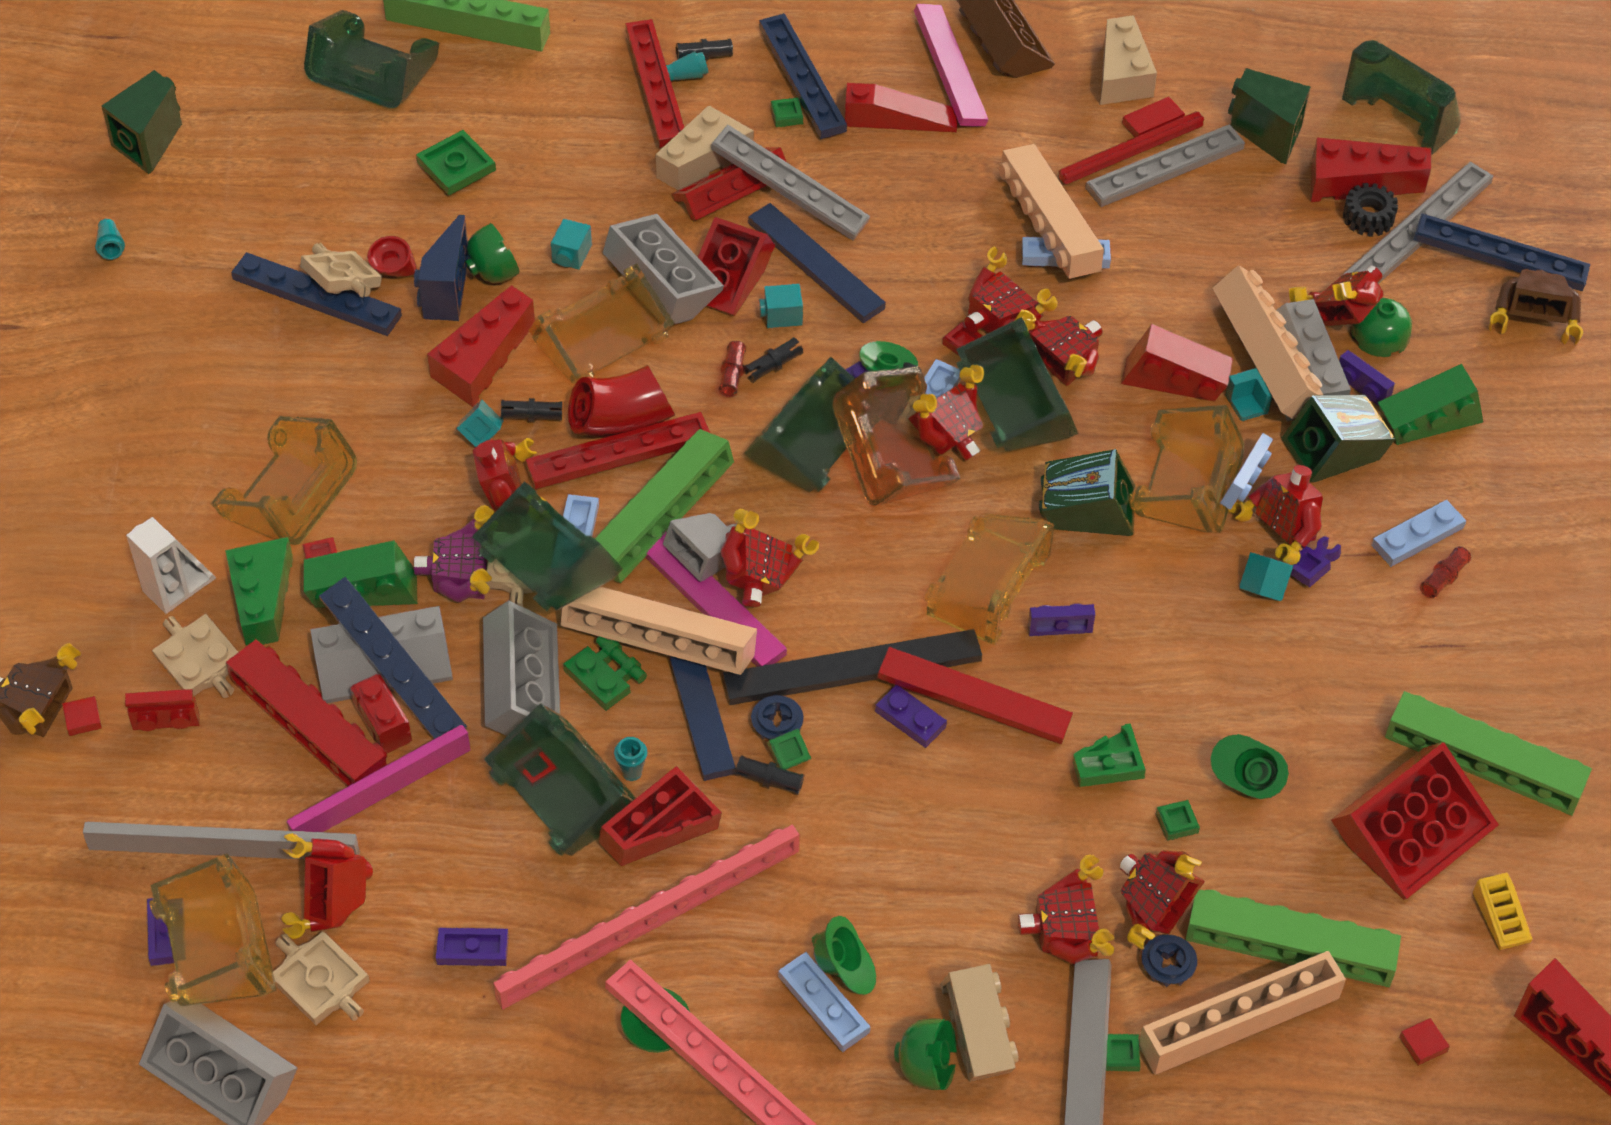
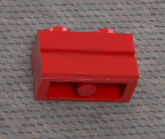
M375 674L350 687L356 711L374 741L385 750L386 754L412 741L409 721L380 674Z

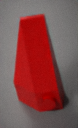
M847 83L845 104L847 127L957 133V117L951 106L876 84Z

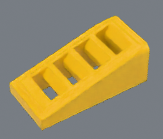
M1502 873L1479 879L1474 887L1473 895L1499 950L1531 943L1533 939L1509 874ZM1501 902L1505 903L1504 906L1496 908L1494 907V904ZM1511 915L1512 917L1511 919L1499 921L1498 919L1500 917ZM1514 927L1518 930V932L1506 935L1503 933V930Z

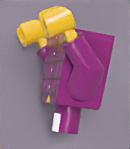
M482 505L475 511L474 519L463 528L445 537L435 539L433 556H415V575H432L434 591L455 602H462L468 598L485 599V594L490 589L486 582L491 581L492 577L487 572L488 548L486 532H483V527L488 530L495 527L496 520L491 517L494 515V511L488 506Z

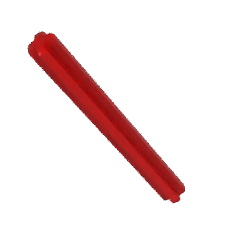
M1195 111L1061 168L1058 175L1059 180L1064 185H1067L1196 130L1204 125V117L1201 116L1200 112Z

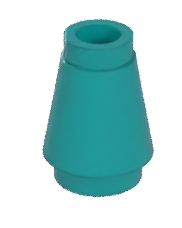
M694 51L666 65L671 81L703 78L704 74L709 73L703 52L696 53Z
M103 219L98 223L95 249L105 259H116L124 251L125 242L115 222L111 219Z
M626 737L616 745L614 756L623 777L628 781H636L642 775L647 757V747L636 737Z

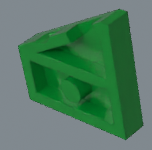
M1131 723L1121 726V732L1115 736L1108 738L1105 735L1095 741L1094 745L1084 747L1073 754V765L1080 787L1145 779L1146 769Z

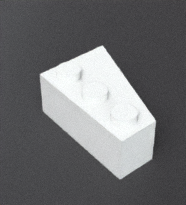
M153 517L143 524L137 525L126 535L142 591L166 614L216 579L199 560Z

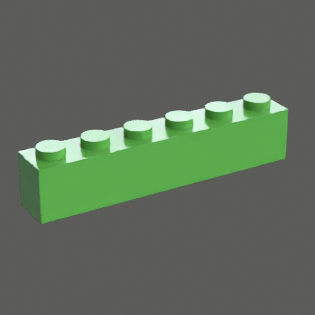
M383 0L387 21L541 52L550 35L549 9L507 0Z
M701 429L687 440L684 446L667 461L666 465L648 481L644 488L628 502L622 511L585 548L592 571L621 583L647 556V552L667 532L670 521L681 519L734 463L729 441Z
M1406 691L1402 694L1385 735L1386 739L1418 752L1425 747L1444 742L1463 771L1571 816L1576 809L1592 771V768L1583 765L1578 760L1556 754L1546 747L1537 746L1520 739L1514 734L1505 733L1489 726L1483 721L1471 719L1451 708L1442 707L1426 700L1420 695H1413Z
M1199 889L1194 897L1185 940L1289 965L1297 964L1329 951L1344 977L1390 988L1396 972L1401 935L1393 934L1386 929H1371L1358 926L1351 921H1336L1323 918L1316 913L1305 914L1292 911L1281 905L1270 906L1257 903L1246 897L1235 898L1222 895L1215 890Z

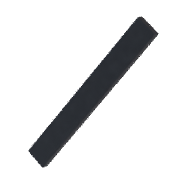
M975 629L746 668L741 675L723 672V680L729 705L762 700L769 696H786L877 680L878 672L889 647L945 667L982 661V652Z

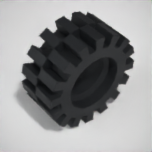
M1363 183L1362 188L1359 185L1354 186V190L1351 189L1346 197L1343 210L1346 226L1350 225V229L1353 232L1359 229L1358 234L1360 235L1368 232V237H1373L1374 232H1376L1377 236L1383 234V230L1386 233L1390 231L1398 210L1397 197L1393 198L1394 193L1392 191L1386 193L1387 187L1382 186L1379 189L1376 183H1373L1372 187H1369L1368 183ZM1362 207H1371L1379 212H1368L1362 209Z

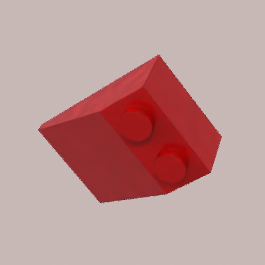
M714 217L698 258L724 287L707 307L733 316L737 314L765 272L775 248V244L767 234Z

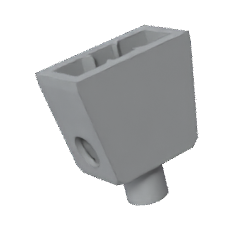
M712 513L670 521L663 545L701 582L725 568L721 548L725 542L726 533L730 532L733 526L736 527L737 524L726 526Z

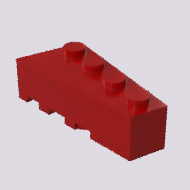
M1317 137L1311 162V202H1320L1322 197H1334V200H1344L1351 189L1354 190V186L1359 185L1362 188L1363 183H1368L1369 187L1376 183L1379 189L1385 186L1387 187L1386 193L1392 191L1394 195L1425 193L1431 172V148Z
M512 285L427 353L430 377L474 407L479 401L481 392L484 389L487 390L493 382L492 377L499 368L502 369L507 363L511 351L517 349L534 326L533 299Z
M1554 958L1528 984L1514 1017L1611 1097V1015Z

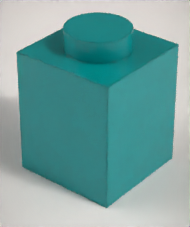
M563 219L551 241L552 263L580 270L592 247L591 226Z
M800 284L764 286V299H759L760 317L766 316L767 328L803 325V302Z

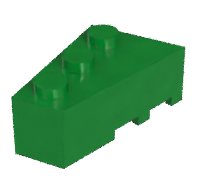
M1462 364L1378 402L1381 418L1395 437L1397 445L1484 422L1478 390Z
M289 537L225 550L246 646L255 639L262 645L278 642L285 609L284 600L289 586L290 567L293 564Z
M395 540L304 559V593L316 608L326 607L320 600L319 595L345 576L369 606L418 604L417 575L414 573V567Z

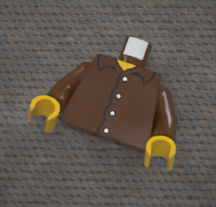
M1524 269L1521 271L1519 278L1515 277L1502 285L1495 306L1497 312H1494L1490 317V331L1494 323H1500L1503 325L1501 334L1505 333L1508 324L1506 313L1509 312L1511 315L1560 323L1567 322L1568 326L1561 336V341L1563 344H1566L1569 335H1572L1576 340L1575 345L1578 344L1583 336V329L1577 324L1581 318V298L1575 290L1568 286L1564 276L1546 273L1544 270Z
M67 643L63 645L57 652V656L49 660L29 664L17 663L12 667L6 678L0 677V719L12 734L29 732L31 735L36 734L45 737L62 708V703H65L73 689L66 669L76 668L77 662L74 658L80 656L81 652L72 644Z

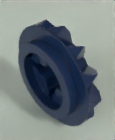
M775 695L766 697L755 705L752 710L751 721L753 730L757 731L761 735L762 740H764L765 738L774 739L798 728L800 731L804 716L801 707L793 699ZM777 711H780L782 721L778 727H775L773 720Z
M1169 934L1157 936L1150 940L1143 949L1141 957L1143 971L1151 976L1152 982L1157 980L1164 983L1166 987L1170 984L1181 986L1184 981L1192 978L1196 970V952L1189 942L1179 936ZM1177 954L1175 966L1170 964L1168 967L1162 968L1163 958L1169 959Z

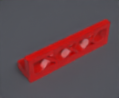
M781 147L765 148L786 162ZM731 164L671 194L674 201L684 202L691 220H698L767 185L735 164Z

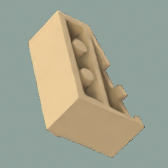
M1134 15L1107 19L1100 105L1154 96L1157 71Z
M707 106L656 154L657 179L676 190H680L708 176L712 170L721 166L725 168L731 165L729 160L711 149L712 142L727 124L753 141L754 130L713 107Z
M990 964L949 972L940 983L943 994H949L952 1010H949L951 1023H956L959 1036L957 1043L969 1082L1011 1073L1016 1068L1015 1063L1018 1062V1052L1015 1042H1009L1006 1028L1010 1027V1020L1006 1007L1000 1006L998 993H1001V983L998 973H992Z

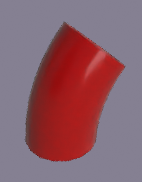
M648 365L614 377H582L573 387L568 405L570 428L575 434L583 435L620 434L657 424L675 416L672 407Z

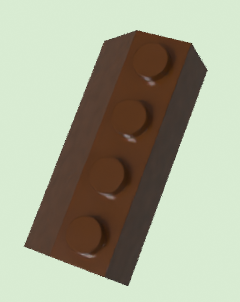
M957 0L961 6L959 8L960 13L971 22L970 29L976 36L981 38L983 42L981 44L982 48L993 57V66L1001 74L1008 73L1018 78L1050 69L1055 65L1014 0Z

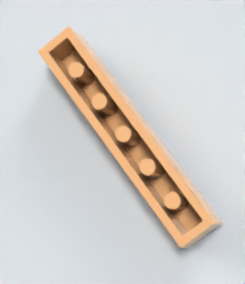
M1035 144L1003 150L1002 163L999 164V174L1002 180H1006L1013 197H1017L1023 213L1031 219L1034 230L1039 232L1044 239L1047 250H1051L1055 256L1058 267L1064 270L1069 279L1101 272L1104 248Z
M1238 265L1217 283L1213 290L1280 411L1288 417L1295 419L1311 396L1323 395L1320 390L1322 383L1308 369L1310 366L1308 359L1296 348L1298 342L1284 327L1286 324L1284 317L1272 306L1275 302L1271 295L1263 290L1261 286L1263 280L1254 270L1247 271Z
M577 581L562 599L561 626L739 675L743 673L755 655L756 628Z
M1326 951L1143 1026L1139 1048L1155 1075L1338 1000L1346 978L1330 952Z

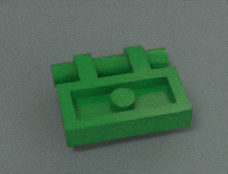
M599 636L596 639V644L602 649L596 654L587 646L566 661L563 667L564 672L607 711L631 693L630 685L627 683L629 679L633 678L640 684L647 678V673L641 669V663L636 658L629 657L622 651V645L619 642ZM612 660L621 667L616 672L608 665Z

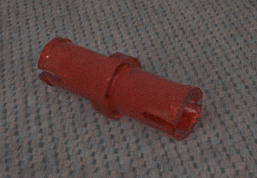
M731 341L728 344L726 359L721 364L722 378L719 385V393L725 397L737 395L739 380L745 371L743 360L746 346L740 341Z
M1455 547L1445 560L1439 561L1434 566L1431 575L1420 584L1421 592L1431 599L1437 597L1447 584H1452L1458 578L1460 570L1471 561L1470 552L1464 547Z

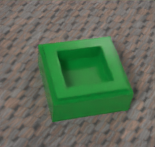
M798 97L771 101V111L776 128L803 124V114Z
M799 728L767 742L774 761L779 768L787 770L812 759Z
M1189 800L1157 807L1156 815L1167 841L1199 833L1200 826Z
M1108 1034L1106 1071L1139 1072L1141 1067L1139 1034Z

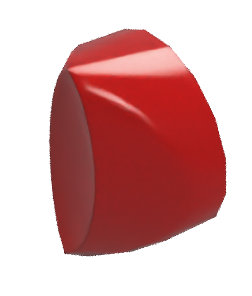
M398 236L381 237L373 242L368 250V264L382 275L395 277L414 275L417 269L409 244Z

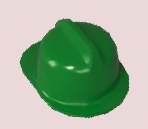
M1241 734L1228 735L1219 740L1212 750L1210 758L1211 767L1216 777L1224 784L1250 797L1257 799L1272 798L1280 793L1287 783L1289 771L1288 764L1283 755L1251 737Z
M836 916L831 918L826 930L812 937L816 963L824 973L840 977L845 985L854 993L866 995L872 992L876 985V970L869 953L859 939L857 931L846 917Z

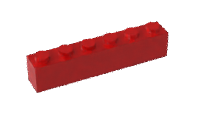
M255 639L226 661L230 680L345 786L348 787L387 765L385 750L378 743L372 744L366 739L363 730L356 723L350 724L346 721L341 710L335 704L331 703L329 705L326 703L314 685H306L301 680L297 670L291 665L285 666L280 661L278 654L270 646L265 648Z

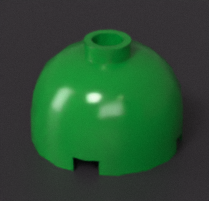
M492 223L478 229L468 240L466 250L469 259L465 261V264L473 276L479 274L484 281L502 283L519 274L520 270L511 250H507L502 242L504 241L503 237Z
M1381 298L1361 323L1352 324L1351 336L1353 339L1355 337L1359 342L1358 347L1362 351L1372 356L1390 357L1392 352L1400 350L1399 353H1401L1408 346L1412 333V319L1408 310L1400 302L1389 298Z
M941 1018L923 1019L911 1024L903 1033L901 1041L895 1045L894 1057L895 1061L900 1063L901 1071L910 1083L928 1090H946L949 1087L956 1064L949 1065L950 1052L957 1053L956 1036L952 1023Z

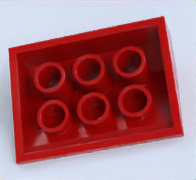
M1444 742L1421 749L1331 819L1348 847L1403 900L1408 899L1499 826Z

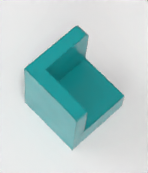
M1257 368L1229 376L1225 396L1241 421L1268 414L1272 395Z
M481 399L460 420L457 430L477 447L484 441L490 440L500 430L503 419Z
M1250 552L1240 583V589L1281 601L1293 565Z

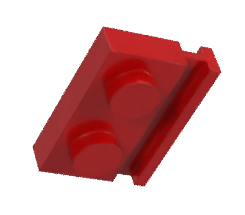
M193 689L125 693V706L128 708L127 713L133 730L152 731L161 728L185 729L191 726H199L200 714L195 697H193Z

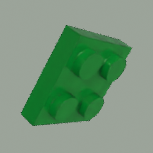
M464 130L416 154L417 163L448 195L496 171L495 161Z

